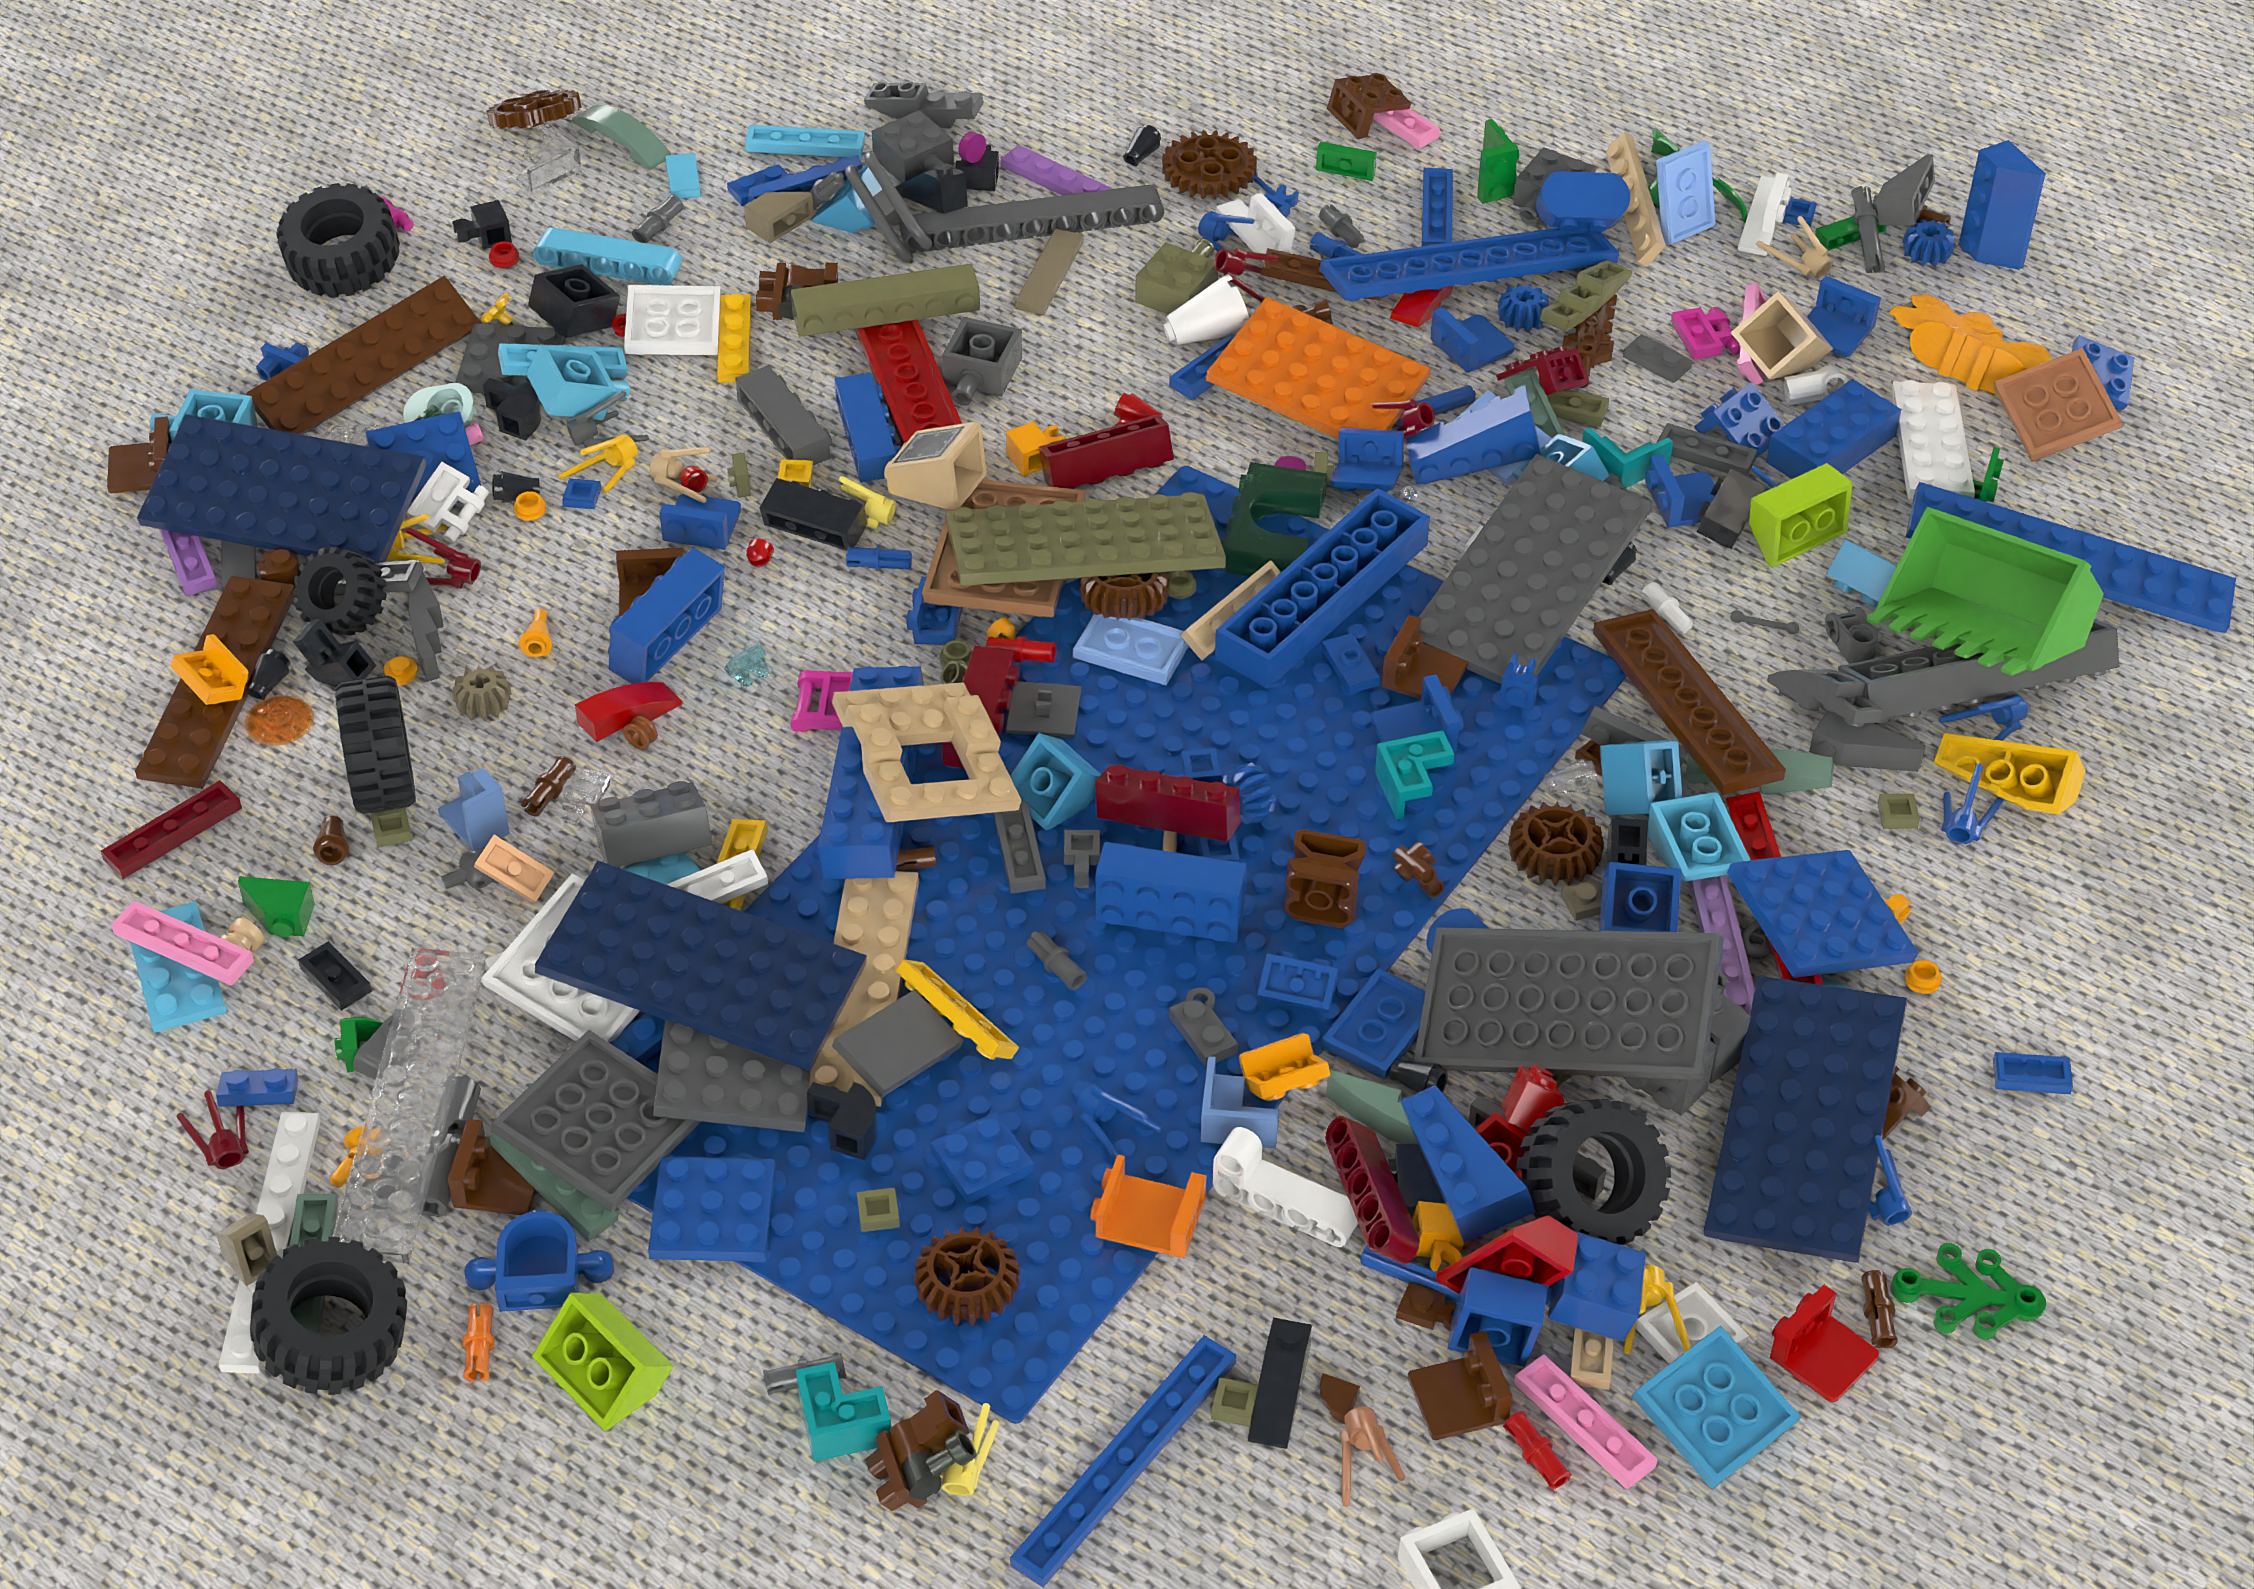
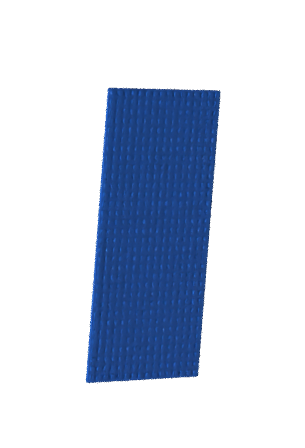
M1186 465L1182 466L1154 495L1180 496L1187 492L1204 494L1226 555L1225 568L1188 570L1196 580L1195 593L1184 599L1168 596L1167 603L1163 604L1162 610L1155 611V614L1152 616L1144 615L1143 619L1185 631L1270 560L1282 572L1327 533L1329 529ZM1406 564L1322 640L1353 633L1379 674V686L1351 694L1347 693L1322 652V641L1269 689L1216 660L1215 650L1204 660H1201L1190 646L1187 648L1167 685L1073 658V648L1094 614L1092 610L1085 608V603L1081 602L1080 578L1066 583L1061 588L1054 617L1034 616L1016 634L1015 638L1017 640L1018 636L1026 637L1027 641L1056 643V658L1053 664L1025 660L1024 663L1015 662V666L1020 667L1018 681L1082 686L1074 738H1055L1063 740L1100 774L1109 765H1124L1129 769L1157 771L1163 775L1181 777L1184 776L1181 751L1216 747L1222 774L1221 783H1224L1223 776L1227 775L1228 771L1242 764L1253 763L1254 765H1260L1263 768L1264 774L1269 775V782L1273 785V794L1276 796V801H1274L1275 811L1257 823L1245 824L1242 821L1234 833L1240 858L1239 863L1247 864L1245 911L1237 943L1215 941L1213 939L1188 935L1182 936L1175 933L1145 930L1137 927L1096 921V870L1098 865H1089V888H1074V865H1064L1065 830H1100V856L1104 842L1163 850L1164 830L1097 818L1096 795L1085 809L1050 830H1045L1031 817L1046 879V889L1010 894L993 813L904 821L900 843L901 849L933 845L936 859L935 868L929 867L905 871L918 872L919 877L906 960L924 962L1019 1046L1013 1058L996 1057L994 1060L989 1059L977 1051V1044L971 1038L958 1034L964 1040L959 1049L882 1097L881 1106H876L877 1139L865 1161L830 1150L828 1130L830 1123L809 1116L808 1104L804 1132L702 1121L667 1157L775 1159L776 1174L766 1262H734L978 1404L988 1403L990 1411L1013 1424L1022 1422L1159 1253L1096 1237V1221L1090 1219L1093 1202L1096 1197L1102 1198L1104 1191L1101 1189L1105 1170L1106 1168H1113L1116 1158L1109 1154L1092 1129L1080 1120L1084 1111L1078 1107V1099L1087 1086L1096 1083L1112 1096L1146 1113L1148 1118L1163 1126V1131L1159 1133L1116 1110V1113L1110 1120L1106 1122L1102 1120L1097 1121L1117 1150L1118 1155L1125 1156V1175L1186 1189L1191 1172L1206 1175L1207 1194L1213 1187L1214 1157L1223 1144L1201 1142V1118L1207 1067L1204 1066L1170 1020L1169 1007L1186 1001V995L1194 988H1206L1213 992L1215 996L1213 1011L1238 1043L1237 1054L1215 1063V1074L1243 1076L1239 1061L1240 1054L1300 1033L1309 1035L1313 1054L1319 1056L1324 1050L1321 1048L1323 1036L1375 971L1380 968L1387 972L1578 738L1594 706L1602 708L1626 679L1627 675L1612 657L1564 636L1537 675L1539 678L1536 701L1532 710L1499 702L1501 684L1466 669L1451 695V704L1455 711L1458 710L1463 720V730L1459 731L1458 747L1456 751H1453L1455 754L1454 764L1427 769L1426 772L1433 785L1432 796L1405 801L1404 818L1396 820L1375 773L1377 743L1382 742L1371 722V715L1377 710L1421 701V699L1382 687L1384 657L1408 615L1419 617L1444 581ZM1003 710V729L1001 734H997L1001 741L998 753L1009 775H1011L1037 735L1006 733L1009 710ZM942 742L918 744L911 785L969 780L964 768L943 765ZM1304 829L1360 839L1366 844L1365 856L1358 870L1356 917L1353 922L1343 929L1293 920L1284 910L1288 859H1296L1293 846L1294 837L1298 830ZM1178 833L1177 853L1200 856L1195 836ZM819 834L744 912L833 943L845 879L823 878L818 851ZM1419 841L1430 851L1436 859V863L1432 866L1436 870L1435 878L1440 879L1444 883V890L1438 897L1430 898L1413 879L1406 883L1393 868L1397 863L1392 856L1397 848L1404 845L1409 849ZM1043 931L1059 948H1066L1069 952V958L1086 972L1087 978L1078 989L1070 990L1054 972H1048L1044 968V962L1027 946V941L1033 932ZM1277 951H1286L1297 955L1298 960L1312 962V959L1318 958L1332 962L1334 964L1333 967L1339 969L1340 978L1339 983H1336L1330 1013L1259 999L1257 992L1266 954L1276 955ZM902 978L899 999L911 992L905 986L906 980ZM922 995L921 997L929 1004V1001ZM1204 998L1195 999L1202 1002L1203 1004L1207 1002V1000ZM941 1016L952 1028L953 1022L947 1017ZM661 1050L642 1064L658 1074ZM1244 1085L1242 1106L1276 1109L1291 1090L1286 1091V1095L1280 1099L1267 1101L1248 1091L1246 1085ZM997 1112L1034 1162V1173L968 1204L931 1153L930 1142ZM660 1164L626 1198L652 1214ZM895 1187L900 1227L861 1232L856 1192ZM961 1225L966 1232H973L978 1226L982 1235L992 1230L996 1240L1005 1238L1008 1248L1014 1250L1016 1261H1018L1020 1266V1276H1018L1019 1289L1017 1293H1014L1012 1305H1004L1002 1316L991 1312V1318L988 1323L981 1317L976 1318L973 1327L968 1319H962L956 1326L953 1322V1317H948L941 1322L940 1317H938V1311L929 1314L926 1303L920 1302L917 1288L914 1286V1275H916L915 1263L917 1258H921L922 1246H930L933 1236L943 1239L946 1229L952 1234L958 1233ZM985 1264V1267L989 1269V1273L997 1276V1273L989 1265ZM938 1275L937 1279L943 1285L949 1287V1284L945 1282V1278Z

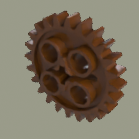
M539 90L523 94L522 97L510 98L499 104H494L486 112L489 125L493 126V128L499 127V129L508 127V129L518 126V128L523 129L543 125L546 121H556L565 118L567 115L579 111L582 105L579 93L575 92V90H555L553 92H550V90Z
M1202 130V134L1199 136L1191 132V138L1181 135L1180 142L1172 140L1171 147L1166 146L1165 153L1162 155V174H1165V181H1171V188L1179 187V193L1190 191V197L1201 194V199H1205L1207 195H1211L1216 200L1217 194H1222L1225 198H1228V192L1231 191L1234 194H1239V188L1247 189L1248 183H1253L1254 176H1256L1257 156L1254 155V149L1248 148L1247 141L1239 143L1238 136L1230 139L1228 132L1218 136L1217 130L1212 135H1208L1205 130Z

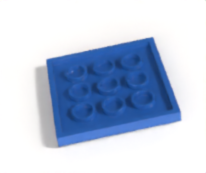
M1850 850L1732 862L1726 872L1793 978L1913 963L1919 953Z

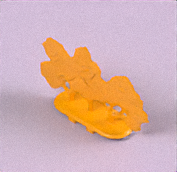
M1911 295L1912 303L1917 308L1895 306L1889 312L1902 327L1914 329L1909 343L1911 351L1919 361L1938 370V374L1949 378L1952 376L1967 383L1966 387L1975 391L1982 389L1996 394L1994 390L1995 381L2053 359L2051 354L2042 345L2028 342L2009 343L2002 340L2001 337L2004 334L1999 327L1993 325V320L1989 314L1968 312L1964 315H1958L1947 303L1932 295Z

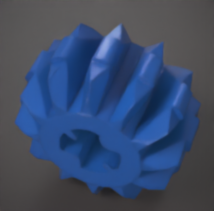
M1922 219L1920 223L1916 222L1904 234L1902 242L1904 243V256L1911 257V263L1921 261L1922 266L1926 263H1930L1934 267H1936L1938 262L1946 264L1955 246L1953 230L1946 228V223L1938 224L1935 223V220L1927 222Z
M1518 283L1516 288L1507 287L1506 292L1501 293L1498 302L1499 321H1504L1506 328L1515 326L1516 332L1521 328H1525L1528 333H1530L1532 327L1540 329L1542 324L1545 323L1539 319L1542 309L1549 306L1548 295L1543 294L1542 288H1532L1531 284L1526 287Z
M1253 763L1242 764L1234 767L1233 770L1228 771L1227 775L1223 776V782L1226 786L1237 787L1240 790L1241 822L1243 821L1245 824L1257 823L1275 811L1274 801H1276V796L1273 794V785L1269 782V775L1264 774L1263 768L1260 765H1254Z

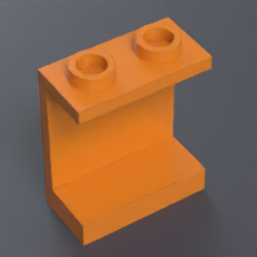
M1117 1155L1113 1168H1106L1101 1186V1189L1104 1191L1102 1198L1096 1197L1093 1202L1090 1219L1096 1221V1237L1185 1259L1206 1199V1175L1191 1172L1186 1189L1125 1175V1156Z

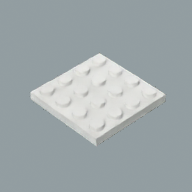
M572 873L482 977L483 985L574 1041H577L590 1030L610 1043L623 1032L638 1014L639 1010L535 973L537 959L585 880Z

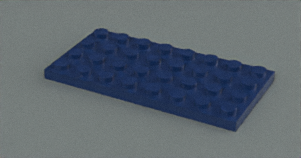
M185 414L140 509L137 520L140 526L271 550L285 549L303 556H310L312 553L318 555V550L337 547L364 555L375 563L386 562L427 463L424 456Z
M597 860L537 959L535 973L811 1071L866 966L867 955Z
M1758 976L1750 1011L1751 1017L1748 1032L1745 1034L1705 1221L1704 1236L1723 1241L1859 1263L1879 1157L1874 1137L1876 1135L1883 1136L1907 1007L1906 997Z

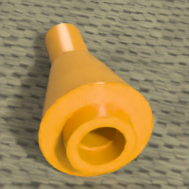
M537 609L535 611L532 623L519 639V648L528 657L547 656L552 650V641L546 624L548 613L544 609Z

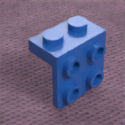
M1825 276L1820 282L1816 306L1807 315V318L1833 347V350L1830 352L1843 357H1850L1875 327L1881 297Z
M1444 307L1433 311L1430 339L1466 373L1514 352V343L1484 316L1478 314L1459 322Z
M1750 382L1740 391L1733 387L1719 398L1723 403L1720 406L1714 402L1700 414L1704 419L1697 423L1694 428L1697 432L1705 434L1718 424L1733 443L1756 449V458H1758L1769 448L1771 435L1784 427L1785 424L1756 386Z
M1341 428L1339 431V462L1330 478V485L1347 492L1357 489H1369L1373 492L1378 488L1387 493L1393 490L1404 468V432Z
M1663 455L1651 457L1649 471L1645 472V483L1667 527L1701 523L1702 520L1697 518L1698 513L1705 501L1712 503L1715 497L1710 494L1715 484L1709 473L1697 472L1673 476Z
M682 494L678 497L675 505L663 504L660 509L662 539L667 542L726 550L741 513V503L712 497H705L707 499L706 503H701Z
M1436 674L1423 677L1421 701L1377 710L1371 715V722L1381 742L1443 730L1452 750L1456 751L1459 731L1463 730L1462 716L1458 710H1454L1447 687H1442Z

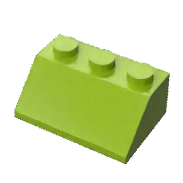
M1826 463L1751 498L1749 525L1766 563L1771 568L1776 567L1847 533L1853 482Z
M570 1293L532 1355L537 1363L604 1431H608L656 1396L674 1367L601 1293Z

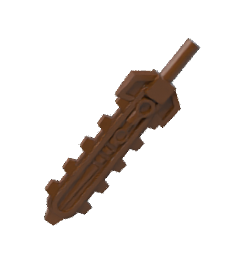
M1617 295L1610 298L1600 309L1583 322L1573 327L1576 329L1575 333H1569L1568 336L1564 335L1562 346H1564L1565 351L1578 348L1588 381L1591 368H1594L1596 364L1612 361L1614 340H1611V337L1605 334L1612 333L1613 323L1607 320L1614 319L1615 309L1609 306L1616 305Z

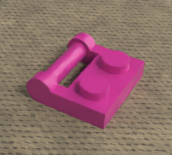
M812 670L800 672L797 682L800 690L796 713L791 718V729L799 732H808L810 729L841 730L842 724L832 704L834 692L849 691L853 672ZM817 687L822 688L818 712H810L813 690Z

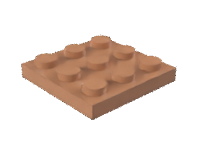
M2083 348L1994 382V390L2032 462L2122 428V420Z

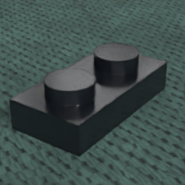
M329 941L298 959L300 969L341 1011L372 992L370 982Z

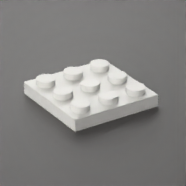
M629 285L624 340L625 354L718 355L721 287Z

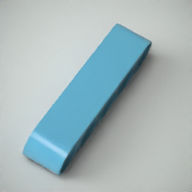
M551 227L544 231L533 250L534 259L541 265L549 264L551 267L566 268L583 264L597 275L606 274L605 276L625 280L634 279L637 282L654 285H670L682 265L681 255L669 247Z

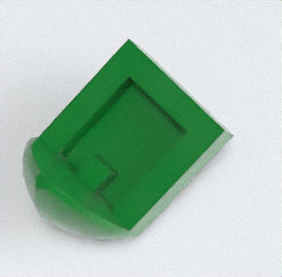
M368 1017L340 1019L341 1037L334 1038L337 1060L344 1059L347 1073L355 1071L353 1062L360 1048V1042L368 1041L383 1022Z

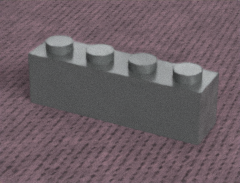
M767 365L735 378L737 400L787 460L813 461V465L830 459L832 439L828 430L820 427L812 411H807L804 408L799 396L788 389L781 375H777Z

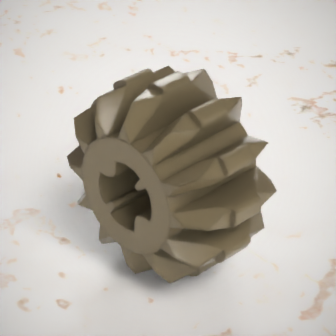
M478 665L476 670L465 669L463 676L456 677L452 696L460 715L467 714L471 721L479 715L486 721L489 714L499 718L500 710L508 709L509 700L511 699V688L503 671L496 672L493 666L482 669Z

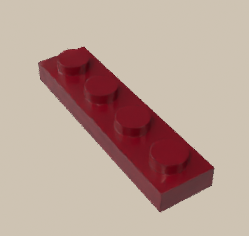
M219 780L102 849V858L124 879L242 809L240 798Z

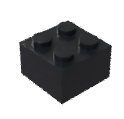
M580 264L535 274L528 306L540 318L556 329L560 335L568 338L612 327V320L616 317L620 295L587 267Z

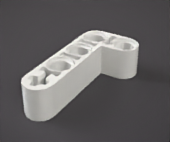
M1234 1128L1214 1157L1213 1186L1217 1193L1223 1197L1229 1195L1231 1196L1230 1200L1257 1212L1263 1210L1265 1211L1264 1215L1288 1226H1299L1298 1230L1333 1246H1344L1358 1225L1348 1197L1262 1160V1143L1258 1136L1246 1128Z

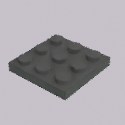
M476 323L473 325L455 383L466 386L471 393H484L483 384L489 378L515 387L522 380L530 382L527 375H502L498 357L499 344L564 345L566 338L560 335L556 329L550 327Z

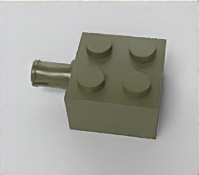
M1201 239L1191 251L1165 242L1136 274L1135 303L1169 315L1218 280V271L1214 268V260L1209 258L1215 252L1212 251L1215 249L1213 244L1207 239Z

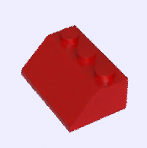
M1547 1215L1511 1229L1437 1273L1436 1281L1460 1295L1469 1269L1473 1267L1492 1270L1497 1274L1513 1278L1529 1279L1534 1283L1550 1286L1573 1273L1578 1234Z

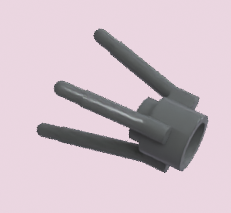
M625 391L610 397L585 413L574 416V420L567 422L568 432L575 446L583 444L587 448L615 438L594 439L593 437L598 435L596 425L618 416L619 412L617 410L606 413L603 420H595L592 416L627 395ZM648 435L629 436L634 442L649 440Z

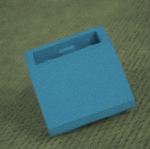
M1667 739L1600 746L1606 815L1649 814L1651 803L1682 798L1678 741Z

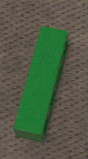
M1853 216L1816 228L1815 231L1816 237L1828 251L1861 240L1858 225L1855 224ZM1877 219L1878 234L1885 232L1887 225H1879Z

